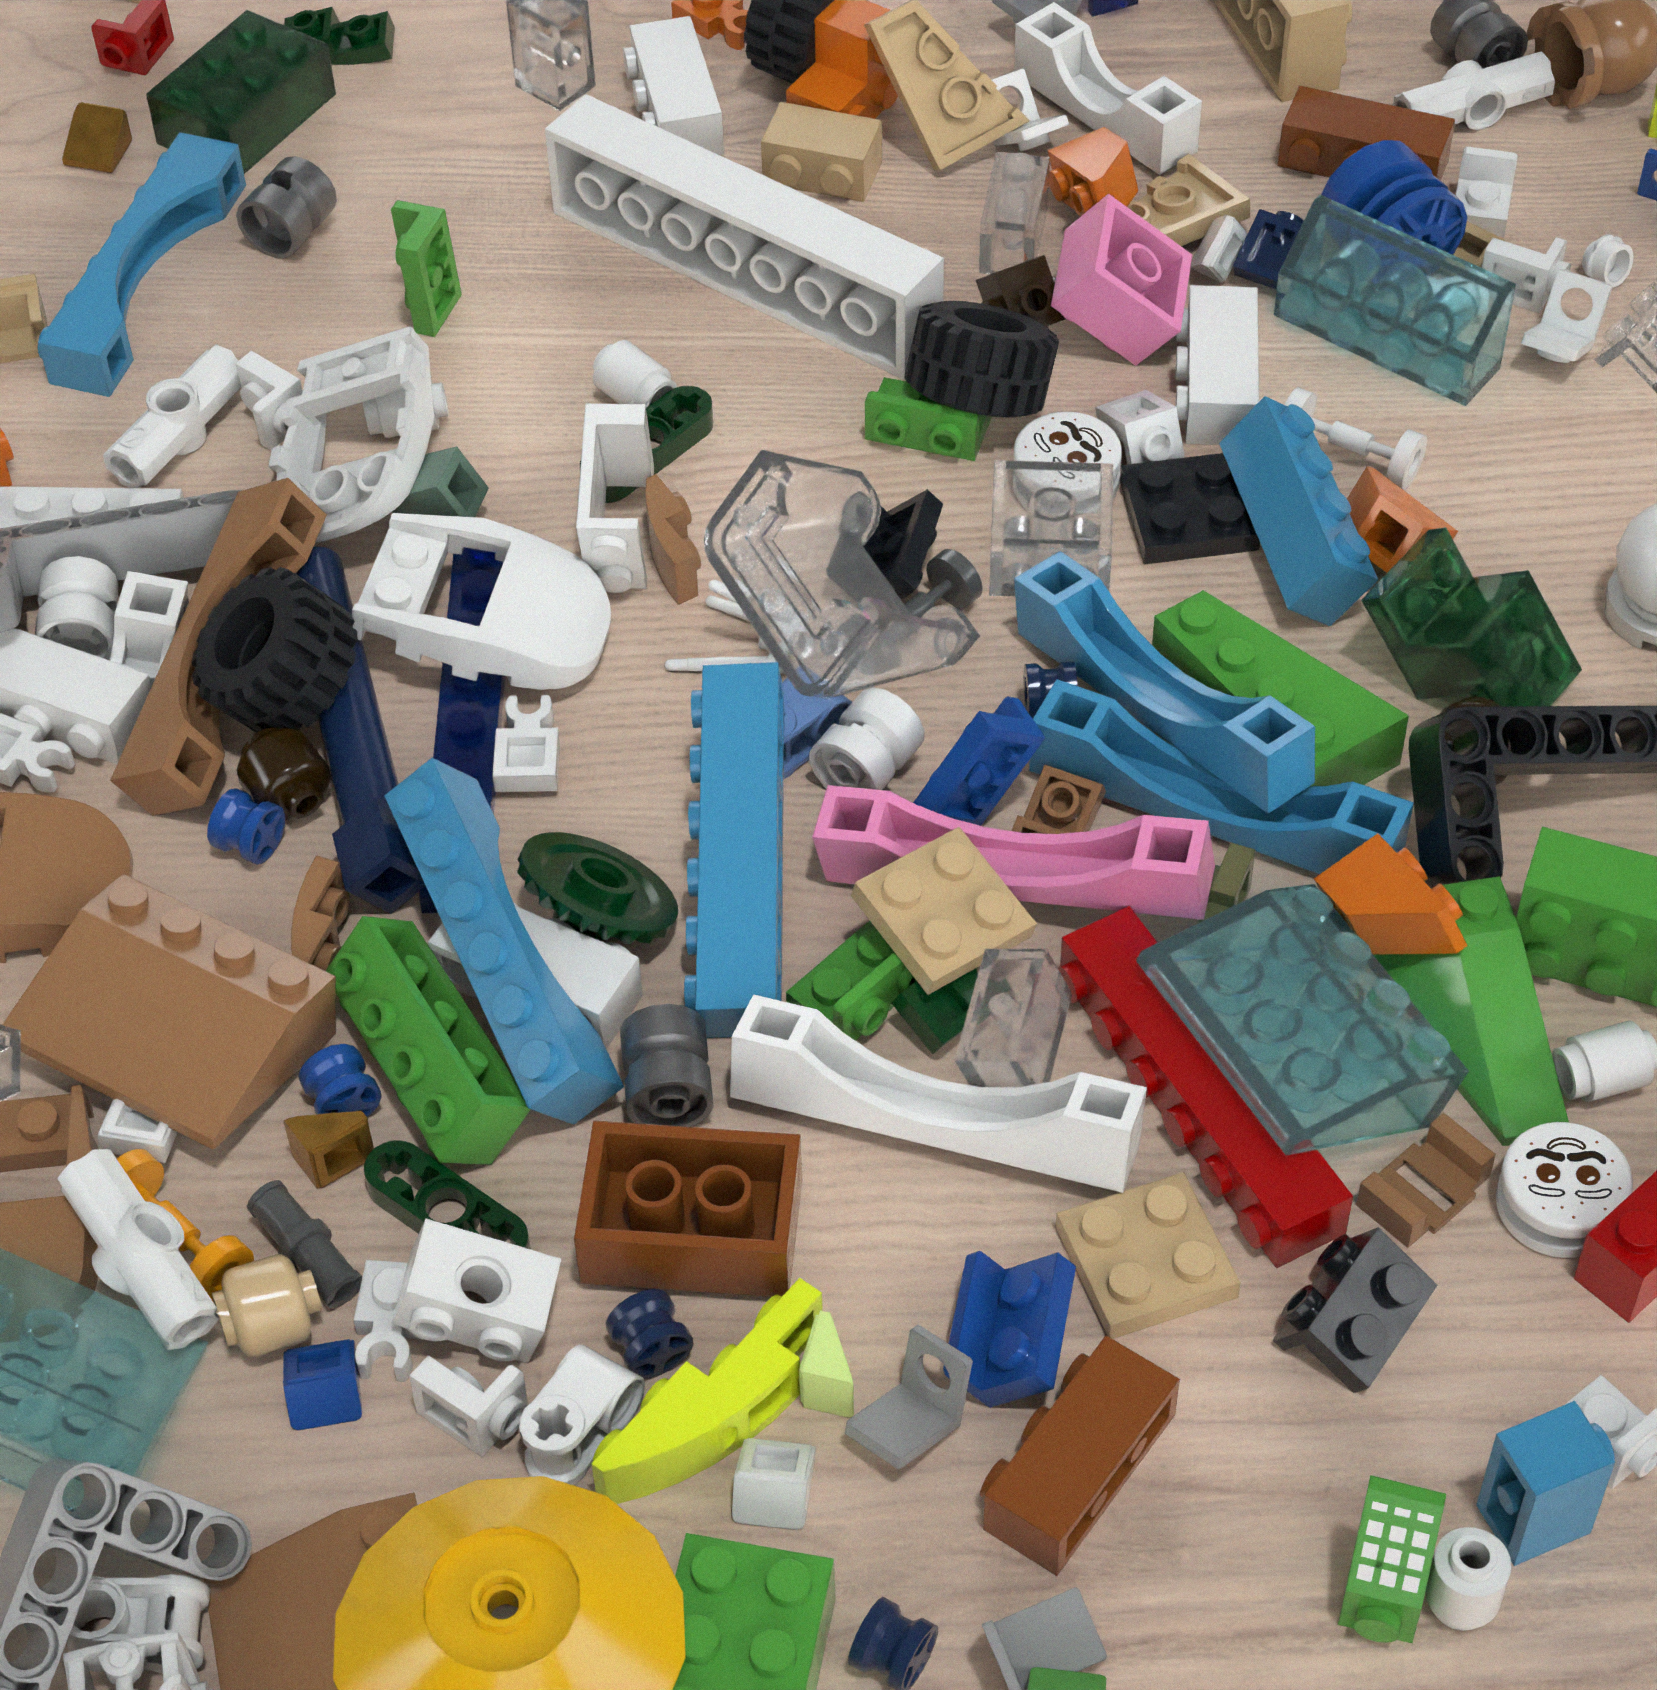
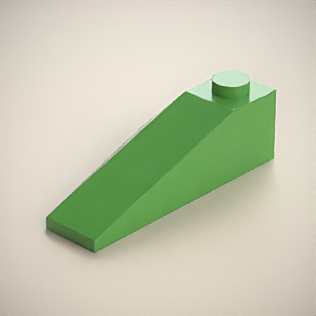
M1498 876L1443 885L1455 899L1463 913V916L1455 922L1468 946L1457 954H1385L1368 956L1382 996L1394 1011L1400 1008L1419 1031L1418 1041L1429 1054L1437 1053L1457 1078L1456 1088L1502 1146H1508L1519 1135L1532 1127L1552 1122H1569L1520 928L1501 878Z

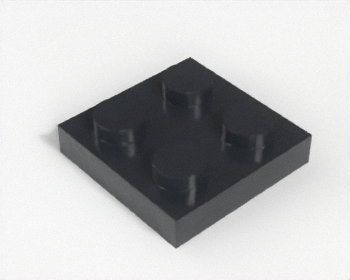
M1223 453L1121 465L1120 484L1144 565L1259 550V538Z

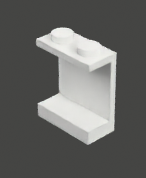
M586 403L576 529L582 560L593 569L604 585L606 592L610 593L647 588V574L638 518H604L607 486L646 487V478L654 475V462L645 404Z

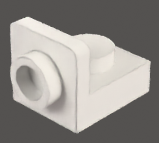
M1465 147L1462 155L1456 196L1464 204L1468 222L1494 235L1504 237L1518 156L1513 152Z
M1556 237L1547 253L1543 254L1492 238L1485 250L1482 264V272L1488 284L1489 297L1540 313L1549 298L1557 271L1560 269L1570 271L1571 264L1563 261L1567 240Z
M250 351L235 363L241 385L240 396L247 408L253 412L260 444L272 450V447L278 446L284 441L288 426L281 420L287 399L302 395L303 390L299 378L255 352Z
M1143 390L1095 407L1097 418L1113 429L1119 441L1123 442L1127 465L1184 458L1177 409L1173 404L1148 390Z
M429 1355L409 1375L416 1413L481 1457L487 1453L499 1438L501 1440L508 1439L517 1431L520 1426V1417L528 1405L524 1374L513 1365H509L485 1392L480 1383L464 1369L453 1367L449 1370Z
M1602 1375L1566 1403L1576 1401L1589 1423L1598 1424L1607 1434L1615 1457V1465L1607 1485L1608 1487L1613 1489L1632 1472L1641 1478L1657 1466V1408L1650 1414L1645 1415Z

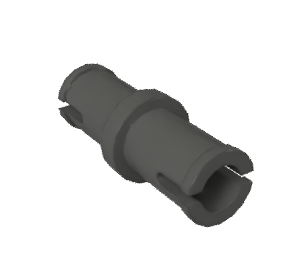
M274 1180L266 1183L251 1196L247 1204V1210L260 1221L266 1231L280 1246L278 1254L287 1256L292 1261L294 1267L298 1268L301 1272L311 1270L317 1290L328 1307L337 1308L342 1306L359 1292L362 1275L352 1268L345 1257L330 1241L332 1237L331 1230L319 1218L312 1219L290 1195L282 1181Z

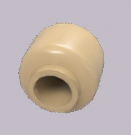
M275 1254L230 1268L222 1276V1290L212 1293L227 1347L238 1344L241 1351L250 1357L262 1356L304 1342L311 1333L309 1314L322 1310L320 1297L311 1270L297 1273L292 1261L283 1254Z

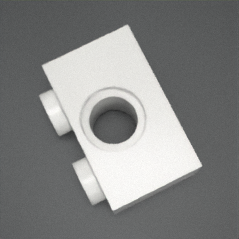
M425 1219L410 1252L392 1324L408 1328L414 1335L428 1341L449 1340L479 1349L484 1356L493 1360H517L528 1363L545 1332L561 1258ZM463 1291L475 1292L481 1295L487 1303L474 1302Z

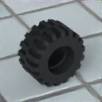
M751 0L744 32V43H747L745 52L747 58L751 59V65L793 84L815 63L814 19L834 0Z
M941 301L926 304L919 309L904 378L912 388L922 395L954 409L993 417H1021L1036 414L1044 408L1059 339L1056 334L1038 321L1004 308L967 301Z
M272 567L261 569L256 576L251 573L243 578L240 584L235 589L232 587L223 596V600L217 607L214 606L207 617L208 621L205 627L201 629L196 641L199 644L193 653L192 665L196 668L192 674L193 684L199 688L197 693L203 700L256 733L271 727L300 730L302 725L309 727L318 720L319 714L324 709L328 710L334 703V697L340 688H344L349 678L347 673L349 668L354 665L356 657L353 647L358 642L357 630L353 628L355 621L351 613L345 610L344 606L289 569L279 567L277 570Z

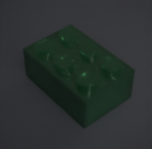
M246 10L147 92L146 97L158 145L169 149L179 132L235 143L239 146L243 172L245 174L334 97L336 90L327 43Z

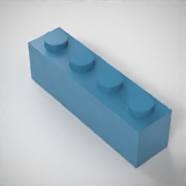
M1264 396L1219 444L1288 610L1331 626L1378 581V577L1368 557L1370 548L1356 530L1349 514L1351 512V505L1337 487L1331 473L1333 470L1332 462L1321 450L1313 432L1315 424L1312 418L1297 405L1290 404L1286 406Z

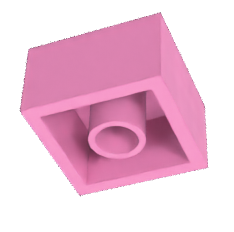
M1107 194L1065 229L1051 307L1059 311L1064 318L1076 323L1103 342L1108 349L1117 352L1136 366L1181 332L1192 254L1113 196Z

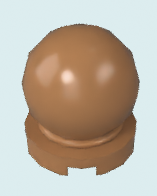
M1580 0L1576 4L1564 1L1539 8L1530 19L1526 33L1528 41L1535 39V53L1542 51L1551 63L1555 85L1553 95L1544 98L1553 107L1563 104L1568 109L1591 103L1597 95L1627 93L1643 83L1657 67V13L1654 8L1643 0Z

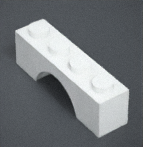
M1055 2L1016 24L1014 71L1024 69L1029 85L1092 129L1098 130L1106 127L1126 140L1130 155L1159 175L1177 165V162L1188 153L1193 155L1198 152L1202 106L1200 99L1165 76L1139 91L1124 85L1110 72L1100 57L1090 26Z

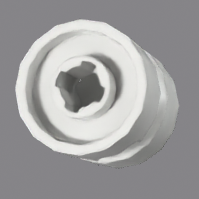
M81 556L63 557L51 562L42 570L39 579L37 601L40 608L36 617L35 635L109 660L114 637V613L118 601L116 575L107 565L91 558Z
M868 688L863 690L839 718V725L833 723L809 752V763L815 776L825 788H827V785L883 790L895 775V771L900 770L924 742V728L917 714L900 697L885 689Z

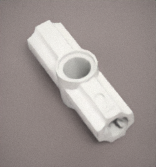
M1542 51L1487 68H1482L1476 61L1466 60L1449 69L1440 82L1395 95L1393 106L1454 118L1455 124L1465 122L1470 129L1483 130L1497 122L1507 108L1553 95L1555 79L1551 71L1550 60Z
M215 344L210 350H206L179 378L160 381L150 388L146 395L148 410L103 454L106 468L118 478L122 485L129 488L146 486L175 455H186L194 452L204 444L207 435L205 424L241 388L235 364L238 362V359L234 356L233 352Z
M110 1149L92 1150L84 1157L70 1162L57 1179L62 1185L61 1191L98 1245V1248L92 1255V1266L99 1278L113 1290L125 1295H131L167 1350L185 1348L195 1339L206 1335L220 1318L216 1314L217 1307L178 1251L184 1241V1231L180 1223L163 1207L143 1199Z

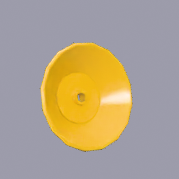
M545 1476L475 1480L413 1507L363 1554L335 1613L333 1681L337 1690H673L686 1658L684 1593L655 1535L606 1495ZM504 1604H510L518 1608L516 1613L507 1619H498L491 1615L497 1607Z

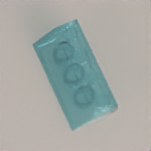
M1320 194L1313 201L1279 271L1274 316L1466 407L1501 368L1516 283Z

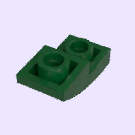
M333 7L316 11L304 10L294 16L285 18L281 51L287 59L314 64L354 65L392 59L395 26L388 11L373 15H358L348 21L339 22Z

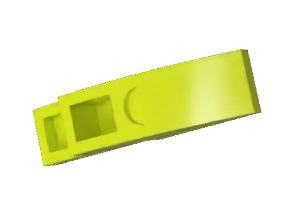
M799 1278L783 1296L774 1295L763 1305L755 1319L754 1328L738 1345L729 1344L718 1354L711 1365L708 1376L686 1361L669 1380L667 1378L658 1380L645 1395L641 1403L640 1412L623 1430L614 1429L597 1447L593 1456V1462L591 1463L595 1491L606 1495L616 1504L645 1497L678 1484L713 1466L742 1447L744 1439L754 1438L771 1424L800 1395L799 1356L806 1348L815 1315H819L820 1310L823 1311L822 1292Z

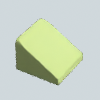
M820 1310L819 1315H815L799 1368L800 1401L803 1402V1408L843 1417H853L854 1385L831 1313Z

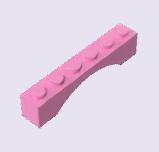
M827 785L812 836L825 879L828 882L855 884L856 881L960 827L1019 901L1119 911L1130 906L1134 913L1204 920L1215 870L1209 821L1141 815L1119 825L1087 832L1064 834L1020 833L983 827L953 819L918 806L891 791Z

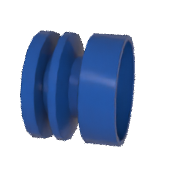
M1382 140L1365 146L1347 158L1329 177L1320 195L1318 216L1322 227L1342 249L1351 254L1353 261L1364 270L1366 276L1384 290L1408 288L1419 284L1422 277L1431 276L1437 272L1455 253L1465 234L1467 214L1463 202L1450 192L1441 180L1433 176L1431 169L1410 147L1401 141Z

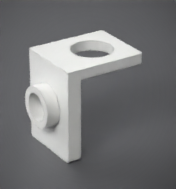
M1018 69L991 79L998 86L996 88L998 91L1005 86L1017 91L1021 101L1019 110L1030 120L1028 123L993 141L995 146L1017 143L1019 150L1024 151L1049 142V132L1069 125L1066 114L1040 119L1024 69Z
M1565 269L1558 270L1542 320L1524 333L1521 344L1538 349V355L1555 362L1569 363L1570 361H1576L1593 348L1613 288L1612 285ZM1581 288L1591 296L1593 306L1587 318L1573 320L1564 314L1561 300L1568 289Z

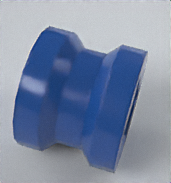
M237 788L229 789L218 800L210 815L207 827L209 844L225 852L233 849L239 850L241 857L246 861L256 865L262 864L272 856L282 838L285 827L284 810L279 805L269 801L261 802L260 804L254 803L251 795Z
M331 1045L319 1050L308 1058L298 1075L300 1085L305 1094L312 1099H316L314 1103L316 1114L362 1111L368 1117L379 1106L382 1097L375 1079L369 1074H364L366 1069L365 1061L360 1051L353 1045Z

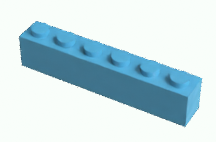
M778 662L703 665L702 690H692L691 692L693 728H701V745L690 746V775L692 783H700V801H689L688 822L691 840L699 839V858H688L687 884L689 896L698 897L697 916L686 917V946L688 955H697L696 975H685L684 997L685 1006L697 1011L705 1020L707 1038L732 1037L753 994L782 1001L784 690Z

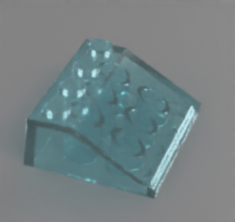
M1315 884L1263 891L1142 950L1136 959V962L1285 1155L1429 1128L1430 1123L1441 1114L1469 1072L1451 1050L1447 1039L1432 1027L1412 1003L1407 991L1393 980L1373 956L1368 944L1354 933L1335 910L1330 898L1320 891Z
M0 1248V1480L26 1491L36 1470L47 1461L57 1458L101 1464L139 1479L200 1362L208 1342L197 1338L185 1348L167 1350L142 1312ZM78 1475L67 1483L62 1496L64 1508L71 1512L80 1506L84 1497L83 1482Z

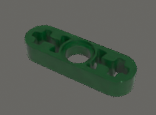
M695 386L677 387L646 408L650 438L662 442L660 446L652 449L654 475L712 431L714 424L712 399L705 390ZM607 486L605 503L620 501L639 487Z
M401 1140L388 1141L378 1145L368 1154L364 1163V1175L371 1199L375 1204L419 1234L425 1219L433 1220L428 1216V1213L434 1204L444 1199H456L466 1205L465 1212L460 1218L443 1224L480 1234L476 1230L479 1223H481L484 1236L504 1242L509 1239L511 1244L531 1249L527 1226L520 1217L414 1144ZM408 1169L411 1185L396 1176L386 1182L384 1174L391 1171L399 1175ZM412 1186L418 1190L415 1198L413 1195Z

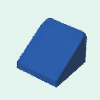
M346 1339L284 1351L283 1388L290 1424L294 1430L351 1422L361 1418L362 1402L354 1340Z

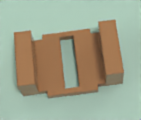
M1443 1112L1430 1123L1427 1139L1420 1147L1413 1143L1379 1173L1372 1172L1360 1183L1356 1206L1404 1246L1409 1248L1428 1230L1435 1234L1475 1199L1476 1192L1474 1190L1491 1176L1496 1154ZM1405 1163L1409 1164L1455 1203L1449 1209L1443 1211L1396 1171Z

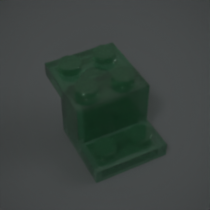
M1446 527L1428 530L1361 600L1417 700L1472 695V697H1484L1493 700L1500 706H1551L1582 671L1529 570L1473 577Z

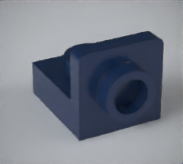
M1259 209L1233 264L1234 274L1286 292L1302 256L1310 257L1313 251L1314 244L1310 226L1293 213L1278 211L1274 214Z

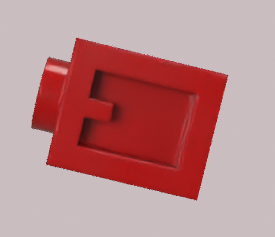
M141 0L135 9L127 15L122 24L97 19L91 26L101 65L145 76L174 41L165 0Z

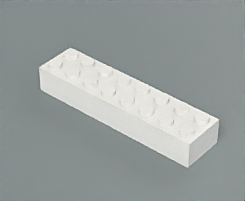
M587 94L583 95L545 128L554 214L905 380V371L919 309L926 304L943 301V257Z

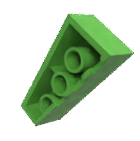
M1202 590L1154 616L1152 646L1182 672L1209 688L1231 696L1257 698L1270 695L1315 726V783L1311 786H1330L1352 781L1365 785L1400 765L1409 715L1219 599Z

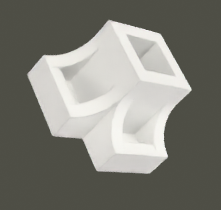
M127 571L114 614V637L110 661L149 674L151 684H153L189 603L187 581Z

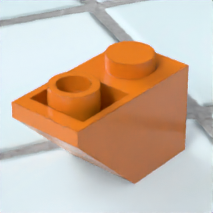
M1106 127L1047 150L1052 168L1047 173L1050 190L1057 201H1063L1074 209L1080 217L1107 194H1110L1128 207L1139 191L1128 142Z
M1366 466L1347 497L1351 505V512L1349 514L1356 530L1370 548V554L1368 555L1370 561L1393 578L1427 581L1458 530L1370 466Z
M1378 833L1314 878L1335 919L1368 955L1457 954L1468 946L1455 922L1463 916V913L1452 895L1440 883L1430 888L1425 883L1428 879L1427 874L1414 855L1406 847L1396 852Z

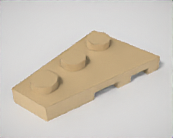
M909 0L864 24L934 171L942 170L1030 121L1018 107L1014 108L996 89L998 86L985 72H980L960 51L959 44L917 0Z
M1189 153L1177 162V172L1169 178L1157 176L1147 184V194L1137 202L1131 201L1128 205L1130 210L1181 247L1205 237L1211 223L1218 217L1230 215L1238 222L1250 218V198Z

